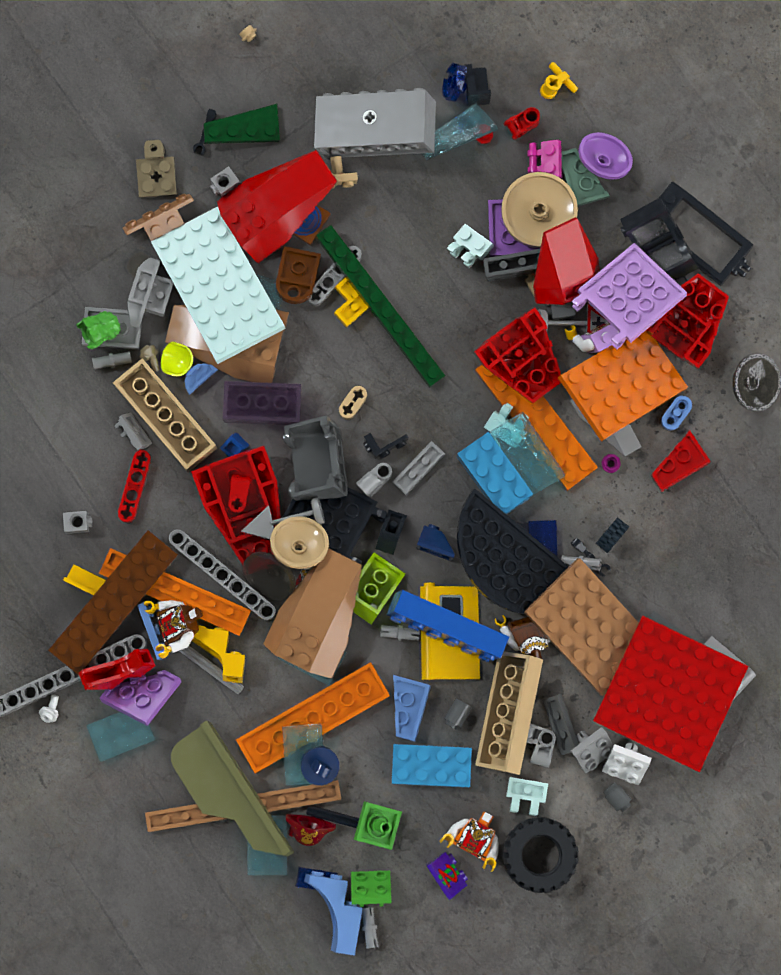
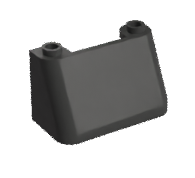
M326 415L284 426L283 440L285 444L292 448L295 481L291 482L288 488L290 497L299 501L312 500L316 497L319 499H330L347 496L348 488L342 436L338 425Z

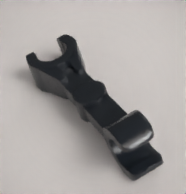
M208 110L205 123L215 120L217 115L215 110ZM203 130L200 142L193 146L194 153H196L198 147L203 148L201 156L206 153Z
M578 538L573 539L571 545L575 549L584 553L586 558H595L592 553L586 550L587 548ZM601 564V568L606 567L608 571H611L608 564ZM601 569L600 571L597 570L600 576L605 577V575L601 572Z

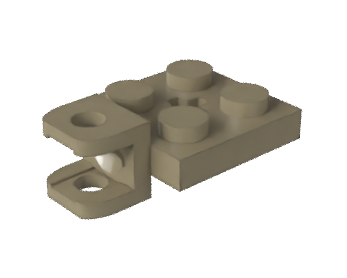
M160 140L146 141L144 145L145 159H136L139 198L177 195L174 157H165L164 146ZM153 147H157L156 151H151ZM155 172L162 175V178L158 180L159 182L151 179Z

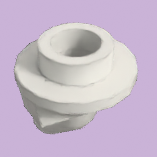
M51 695L49 706H43L39 710L40 717L44 722L50 723L57 720L59 714L56 706L59 696Z

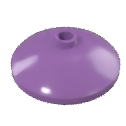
M592 133L584 137L579 145L578 152L582 163L591 173L598 177L620 179L626 176L632 167L633 159L631 152L622 141L612 135Z

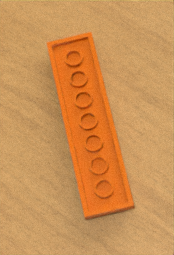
M483 365L475 369L476 373L502 406L506 405L507 402L514 406L509 413L514 422L522 413L529 416L528 421L522 428L527 431L525 437L567 491L598 468L544 396L531 403L484 368Z
M370 662L239 737L236 741L253 772L256 774L390 697V694Z

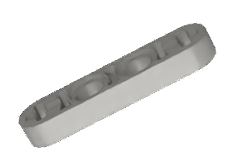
M356 246L348 247L352 253L357 252V260L360 262L361 250ZM335 263L315 283L313 293L316 295L320 291L317 288L318 286L323 291L319 294V301L317 299L313 301L312 295L308 299L312 306L321 305L335 290V286L345 278L343 274L335 271ZM326 278H330L334 284L332 287L326 288L323 285V281Z

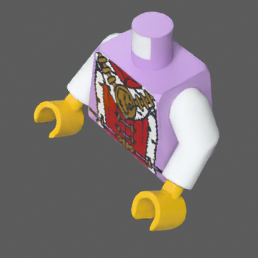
M609 322L581 336L577 334L574 325H571V331L565 329L567 339L573 340L574 344L582 352L587 353L600 352L611 346L613 342L611 339L619 333Z

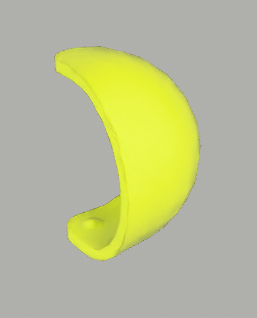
M170 342L162 353L161 369L164 373L172 376L186 374L193 364L192 352L183 344Z

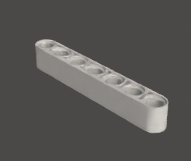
M178 529L170 533L169 542L175 549L264 621H271L275 618L276 609L268 600L191 537ZM181 534L183 541L180 544H175L173 542L174 536ZM192 546L198 548V553L195 556L188 555V550ZM207 558L213 560V565L210 568L203 567V561ZM220 571L228 573V577L225 580L218 579L217 575ZM235 583L243 585V589L238 593L232 590V586ZM250 595H255L258 598L257 603L254 605L247 603V598ZM265 607H270L273 612L271 616L264 617L262 610Z

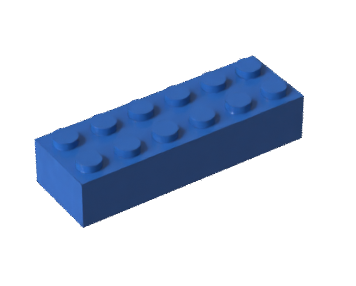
M404 590L395 593L386 614L391 617L390 620L399 624L404 622L408 624V628L419 632V630H422L430 638L437 639L438 637L443 639L444 644L454 647V645L459 646L462 652L470 655L475 653L479 655L478 658L485 662L500 659L509 639L507 635Z

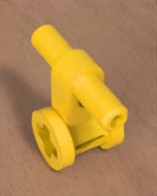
M555 62L549 65V68L555 75H549L540 88V93L544 98H554L562 84H565L572 93L578 90V87L569 79L570 76L566 71L563 72Z

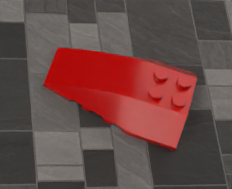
M315 150L246 179L219 199L217 204L221 217L241 247L257 263H260L292 238L293 233L301 227L307 216L315 210L317 204L324 199L338 181L318 151Z
M265 446L243 451L191 471L205 510L248 574L280 563L272 553L270 539L241 532L268 505L272 520L281 518L277 480ZM232 475L251 478L246 506L243 511L237 513L230 510L228 505ZM236 498V501H232L235 509L243 506L239 498Z

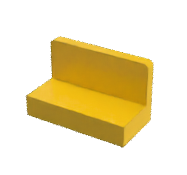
M74 564L67 578L64 577L63 581L93 596L106 581Z

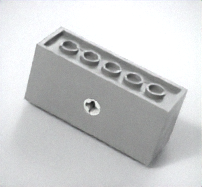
M415 88L413 91L396 89L395 92L378 90L377 93L361 91L359 94L343 92L341 95L325 93L323 96H316L314 148L325 158L341 156L343 158L434 153L436 101L423 88Z

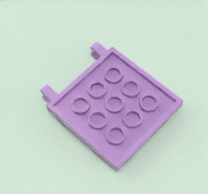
M633 243L578 289L580 295L572 301V307L578 312L588 302L619 332L611 339L613 341L611 345L617 350L626 339L630 343L683 300L687 296V292Z

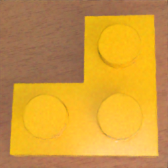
M345 277L335 286V289L346 302L334 312V315L347 328L369 308Z

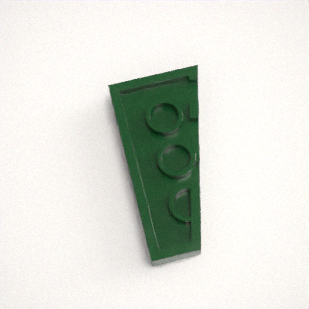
M277 104L204 123V144L279 142Z

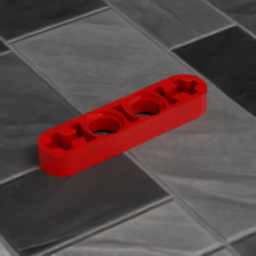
M139 450L133 456L118 509V517L124 523L132 522L137 514L151 464V456L145 450ZM142 454H145V458H147V461H143L141 466L145 468V471L134 468L135 465L139 467L140 461L137 458L141 457ZM135 472L142 474L143 477L140 482L132 480V475ZM131 490L137 492V498L133 501L127 499V493ZM124 502L135 505L134 508L130 506L129 512L132 516H128L127 519H124L122 512H126L128 507L124 505Z

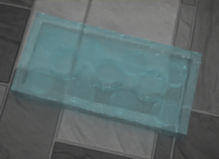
M521 412L490 432L533 495L565 476L564 471L524 412Z

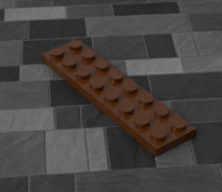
M148 530L48 651L79 675L78 673L86 667L178 554Z

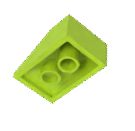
M373 553L361 570L353 613L369 624H372L405 576V573L376 553Z

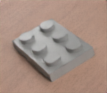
M85 307L84 318L107 311L116 315L120 323L121 330L116 338L103 341L99 347L139 350L141 325L140 328L130 325L128 310ZM82 336V345L87 346L88 344L85 343V340Z

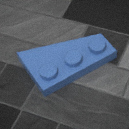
M393 675L396 737L416 742L431 685Z

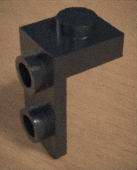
M369 433L364 436L365 442L363 446L368 453L372 452L375 459L378 457L383 459L395 447L397 450L404 447L409 437L405 434L380 449L372 434Z

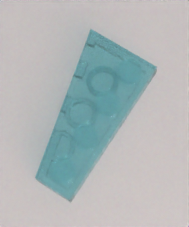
M476 103L435 131L434 153H422L421 155L426 160H429L498 130L497 125Z

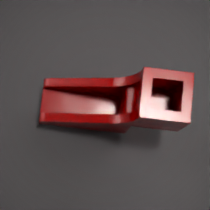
M134 649L131 653L120 659L83 669L78 674L85 690H107L115 688L126 678L142 677L156 665L149 649Z

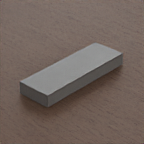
M431 441L392 483L406 496L445 456V453Z

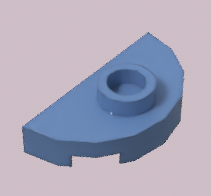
M205 363L193 366L187 372L184 381L188 394L190 395L218 369L213 365Z

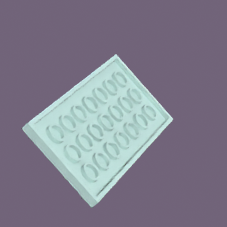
M218 207L151 241L217 364L286 329L235 236L221 217Z

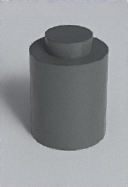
M455 698L444 718L447 720L446 725L455 730L457 727L461 728L472 707Z

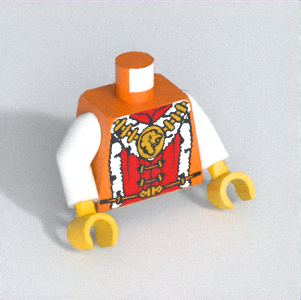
M483 811L479 821L473 818H464L453 824L440 839V843L443 840L448 841L446 848L455 844L485 861L483 869H485L487 864L492 866L491 872L495 869L499 845L495 831L489 828L494 818L492 815Z

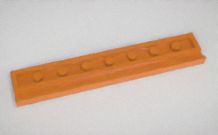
M110 548L99 574L108 578L127 555ZM166 572L162 573L145 594L159 601L174 600L192 606L193 609L198 607L202 611V618L200 619L238 636L241 635L251 613V610Z

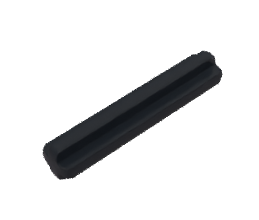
M309 805L306 814L353 828H357L359 822L357 817Z

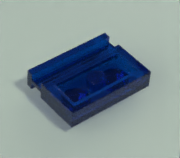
M556 520L528 521V533L557 556Z

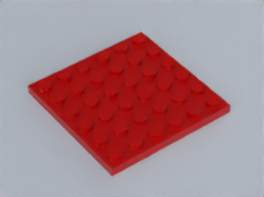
M642 615L595 714L593 722L692 770L700 772L749 666Z

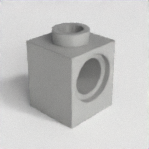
M229 166L210 179L212 184L210 186L211 190L216 196L219 194L221 198L240 184V181ZM222 180L229 182L226 187L219 186Z
M87 511L63 513L64 532L66 534L90 532L89 527H92V516H89ZM76 518L83 519V524L80 527H74L73 523Z

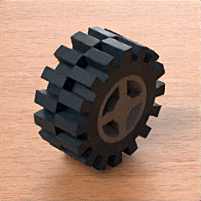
M617 517L595 544L608 553L629 526Z

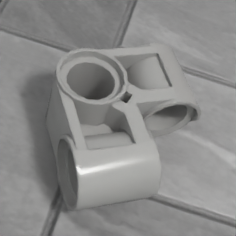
M380 463L370 472L368 471L356 484L370 498L392 477V468L387 463ZM382 467H386L389 470V474L385 477H381L378 474L379 469Z
M531 723L526 743L536 745L534 746L530 763L549 768L556 740L555 734L551 730ZM546 732L552 735V741L548 744H544L541 740L542 734Z

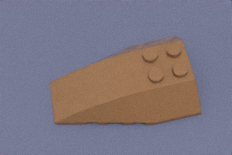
M174 305L165 342L168 344L176 342L187 346L191 350L193 357L213 365L218 370L234 378L272 387L276 371L275 364L285 329L217 364L185 305ZM276 310L286 328L289 312Z
M328 548L324 559L310 569L280 607L263 645L274 655L310 673L332 678L348 644L362 564Z

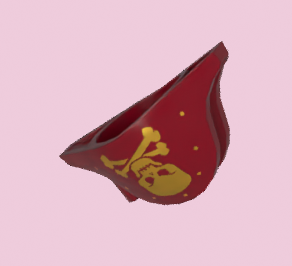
M286 814L285 820L290 824L288 835L295 837L298 843L305 846H313L319 843L327 833L336 829V824L312 816Z

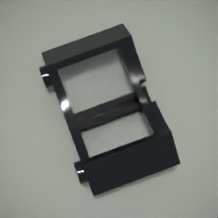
M661 197L620 219L623 225L620 229L624 237H629L632 243H635L674 281L698 269L694 256L683 239L682 232L678 225L675 224L670 211Z

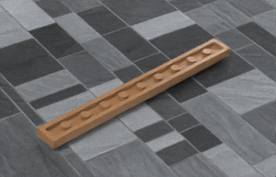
M338 780L326 785L317 786L312 784L258 794L268 812L341 800ZM197 804L145 813L148 832L227 819L203 814Z

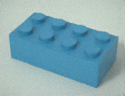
M489 432L457 453L458 460L483 495L506 515L533 496L530 488Z
M393 744L392 784L470 787L472 748Z

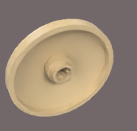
M545 172L529 173L515 180L507 189L501 208L502 220L508 233L519 243L533 248H541L543 232L572 218H577L578 213L577 200L570 186L561 178Z

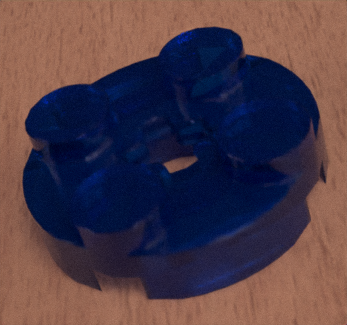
M452 63L446 71V73H449L448 78H444L442 84V95L446 100L455 102L460 93H465L467 86L464 82L467 72L466 66Z

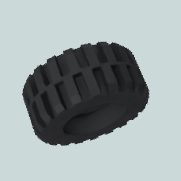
M536 817L517 824L510 831L503 845L502 858L509 877L518 886L534 893H549L567 884L571 876L574 875L579 860L578 846H576L574 836L560 822L549 818ZM537 836L551 839L556 844L559 852L556 866L544 874L531 872L522 860L524 845L530 839Z

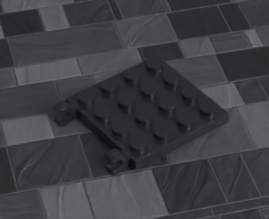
M347 487L348 494L345 497L319 499L325 523L320 525L328 535L329 549L361 564V560L350 555L370 517L373 516L377 521L383 523L387 512L376 507L377 501ZM292 499L282 518L312 510V500L296 501ZM314 515L307 516V518L315 520Z

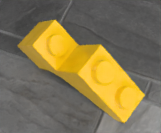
M198 625L199 631L194 635L192 642L220 661L223 667V681L242 683L245 655H242L240 652L227 653L229 631L223 628L206 629L205 626Z

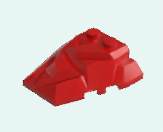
M698 273L681 285L687 292V296L650 326L646 332L679 359L685 360L690 365L699 369L711 353L712 345L718 332L717 329L723 317L729 296Z
M535 307L504 326L474 351L484 368L531 403L536 402L561 383L558 379L561 372L557 359L554 358L551 348L553 345L551 340L549 341L546 331L548 329L546 322Z

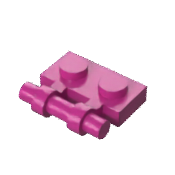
M561 141L541 142V149L537 150V143H529V150L527 151L530 163L528 174L545 172L562 178ZM537 157H541V166H537Z

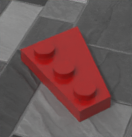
M689 430L680 443L674 447V450L655 469L651 477L662 492L708 465L710 459Z

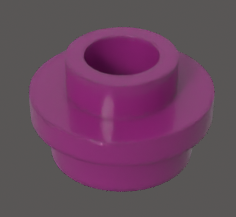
M608 454L602 459L601 465L607 473H614L620 468L621 462L615 454ZM610 460L613 461L614 466L609 467L607 462Z

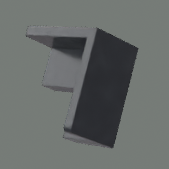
M464 64L467 106L490 104L491 90H488L486 68H472V64Z

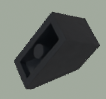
M388 510L375 549L394 555L407 515Z

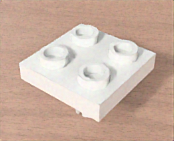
M627 743L625 748L614 744L602 772L639 785L650 765L651 758L637 753L638 747L636 744H634L633 749H631L632 743Z

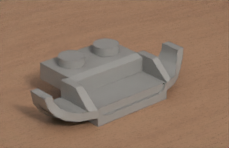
M148 258L138 267L127 301L131 326L140 328L145 312L164 316L174 284L171 279L157 275L161 263L159 259Z

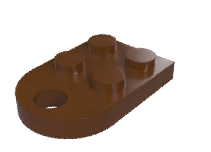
M289 247L283 248L276 279V291L283 301L290 304H300L311 297L320 263V253ZM295 290L298 292V295L290 297L288 292Z

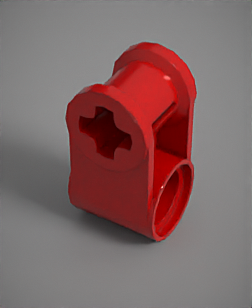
M530 107L506 120L504 126L510 130L513 135L512 139L516 140L528 131L536 128L540 122V112L538 109ZM528 115H535L537 119L529 121L526 117Z
M232 475L228 505L233 512H241L246 506L251 481L250 477ZM236 498H239L240 502L243 503V506H239L238 509H235V506L232 505V501H236Z

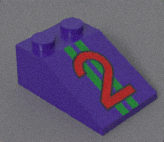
M444 852L427 863L426 866L446 897L450 900L467 886L465 881L468 878L462 870L458 872L455 864L457 862L451 853L447 855Z

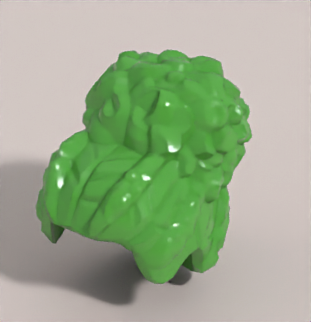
M107 311L87 316L76 324L77 328L81 329L85 343L88 344L86 347L89 349L99 347L107 339L116 338L121 330L117 316Z

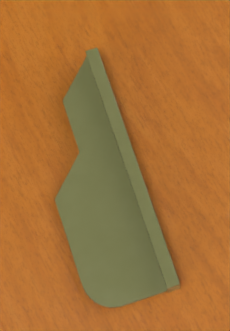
M206 720L201 724V727L174 746L171 753L172 765L203 814L235 820L253 850L283 856H290L294 853V850L211 722Z

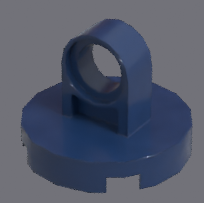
M325 746L308 749L300 761L301 772L304 778L309 783L317 786L332 782L337 777L340 769L337 755Z

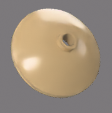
M290 517L281 521L274 528L271 534L270 546L272 553L282 564L295 569H306L317 565L324 559L328 552L329 539L325 529L315 520L307 517Z

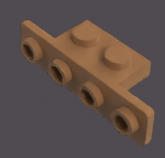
M181 194L176 197L175 201L160 205L158 210L146 212L139 220L127 222L123 230L126 235H129L144 227L150 241H153L184 225L177 209L194 200L190 194Z

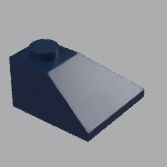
M432 524L424 525L416 549L452 562L455 554L443 532L439 531L440 528Z

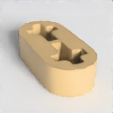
M353 387L341 403L339 414L343 419H352L366 401L367 392L364 387ZM359 391H362L363 398H358L356 402H354V392L358 393ZM350 404H353L351 407L352 414L347 413L345 415L343 408H348Z

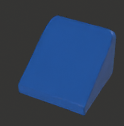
M234 433L224 442L220 449L229 457L245 451L249 444L238 433Z

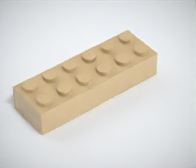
M143 358L113 382L118 391L188 473L217 449L215 443Z
M505 651L502 657L497 659L475 766L520 775L543 659Z

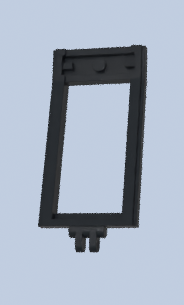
M672 181L660 195L670 213L683 200L741 246L721 273L717 272L692 252L698 268L720 286L724 284L731 274L734 276L739 274L744 278L747 274L742 268L747 272L751 270V267L746 264L748 261L745 259V256L750 252L754 244ZM661 217L644 225L657 236L667 233L661 227L664 223ZM675 241L669 244L681 254Z

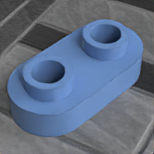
M679 396L673 401L661 418V424L664 429L673 431L679 427L692 409V402L688 397ZM678 404H684L685 409H680ZM667 419H673L674 424H668Z

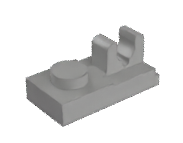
M131 412L119 417V422L115 424V428L123 427L124 432L121 436H128L131 444L137 450L147 448L152 444Z

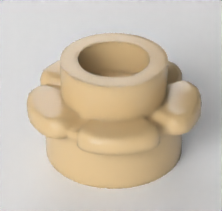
M251 25L246 27L239 34L242 37V41H252L257 36L255 34L257 29Z

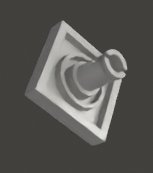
M602 727L590 736L585 731H580L583 738L579 733L576 735L580 744L573 748L571 752L585 774L594 770L599 763L607 759L614 746Z

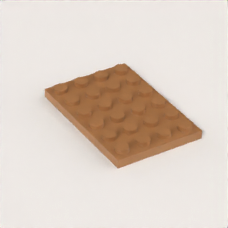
M577 558L524 612L599 695L604 696L639 622L580 558Z

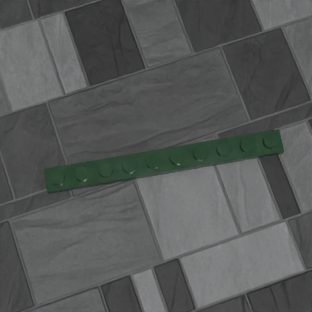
M332 225L315 236L317 241L364 303L367 304L368 308L427 386L430 388L444 378L445 374Z

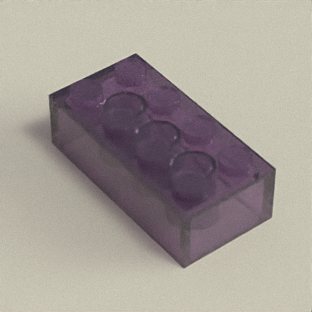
M224 381L223 421L224 423L270 425L298 423L301 421L302 386L301 384Z

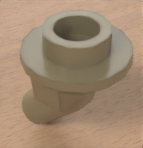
M154 345L144 346L140 351V359L143 358L144 361L150 360L152 370L154 372L159 371L160 368L156 358L158 351Z

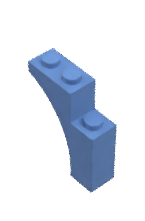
M312 871V874H305L304 882L320 893L329 908L333 924L331 951L355 955L363 908L357 906V904L352 905V901H345L348 881L342 880L341 875L331 874L330 877H324V873Z

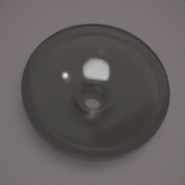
M751 354L743 358L737 365L733 374L732 386L734 395L740 405L751 411H762L769 408L776 401L781 388V375L778 366L770 357L764 354Z
M255 552L245 559L243 563L244 577L249 586L261 596L269 600L283 601L293 594L296 587L293 572L290 567L278 561L273 554Z

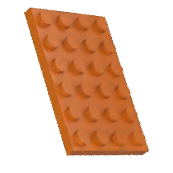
M646 331L631 343L626 339L617 350L612 345L558 377L601 442L688 388L658 342Z

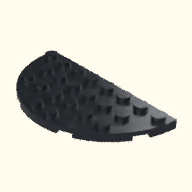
M472 489L462 507L457 525V546L462 566L472 584L484 597L503 609L526 615L524 612L569 566L478 490Z

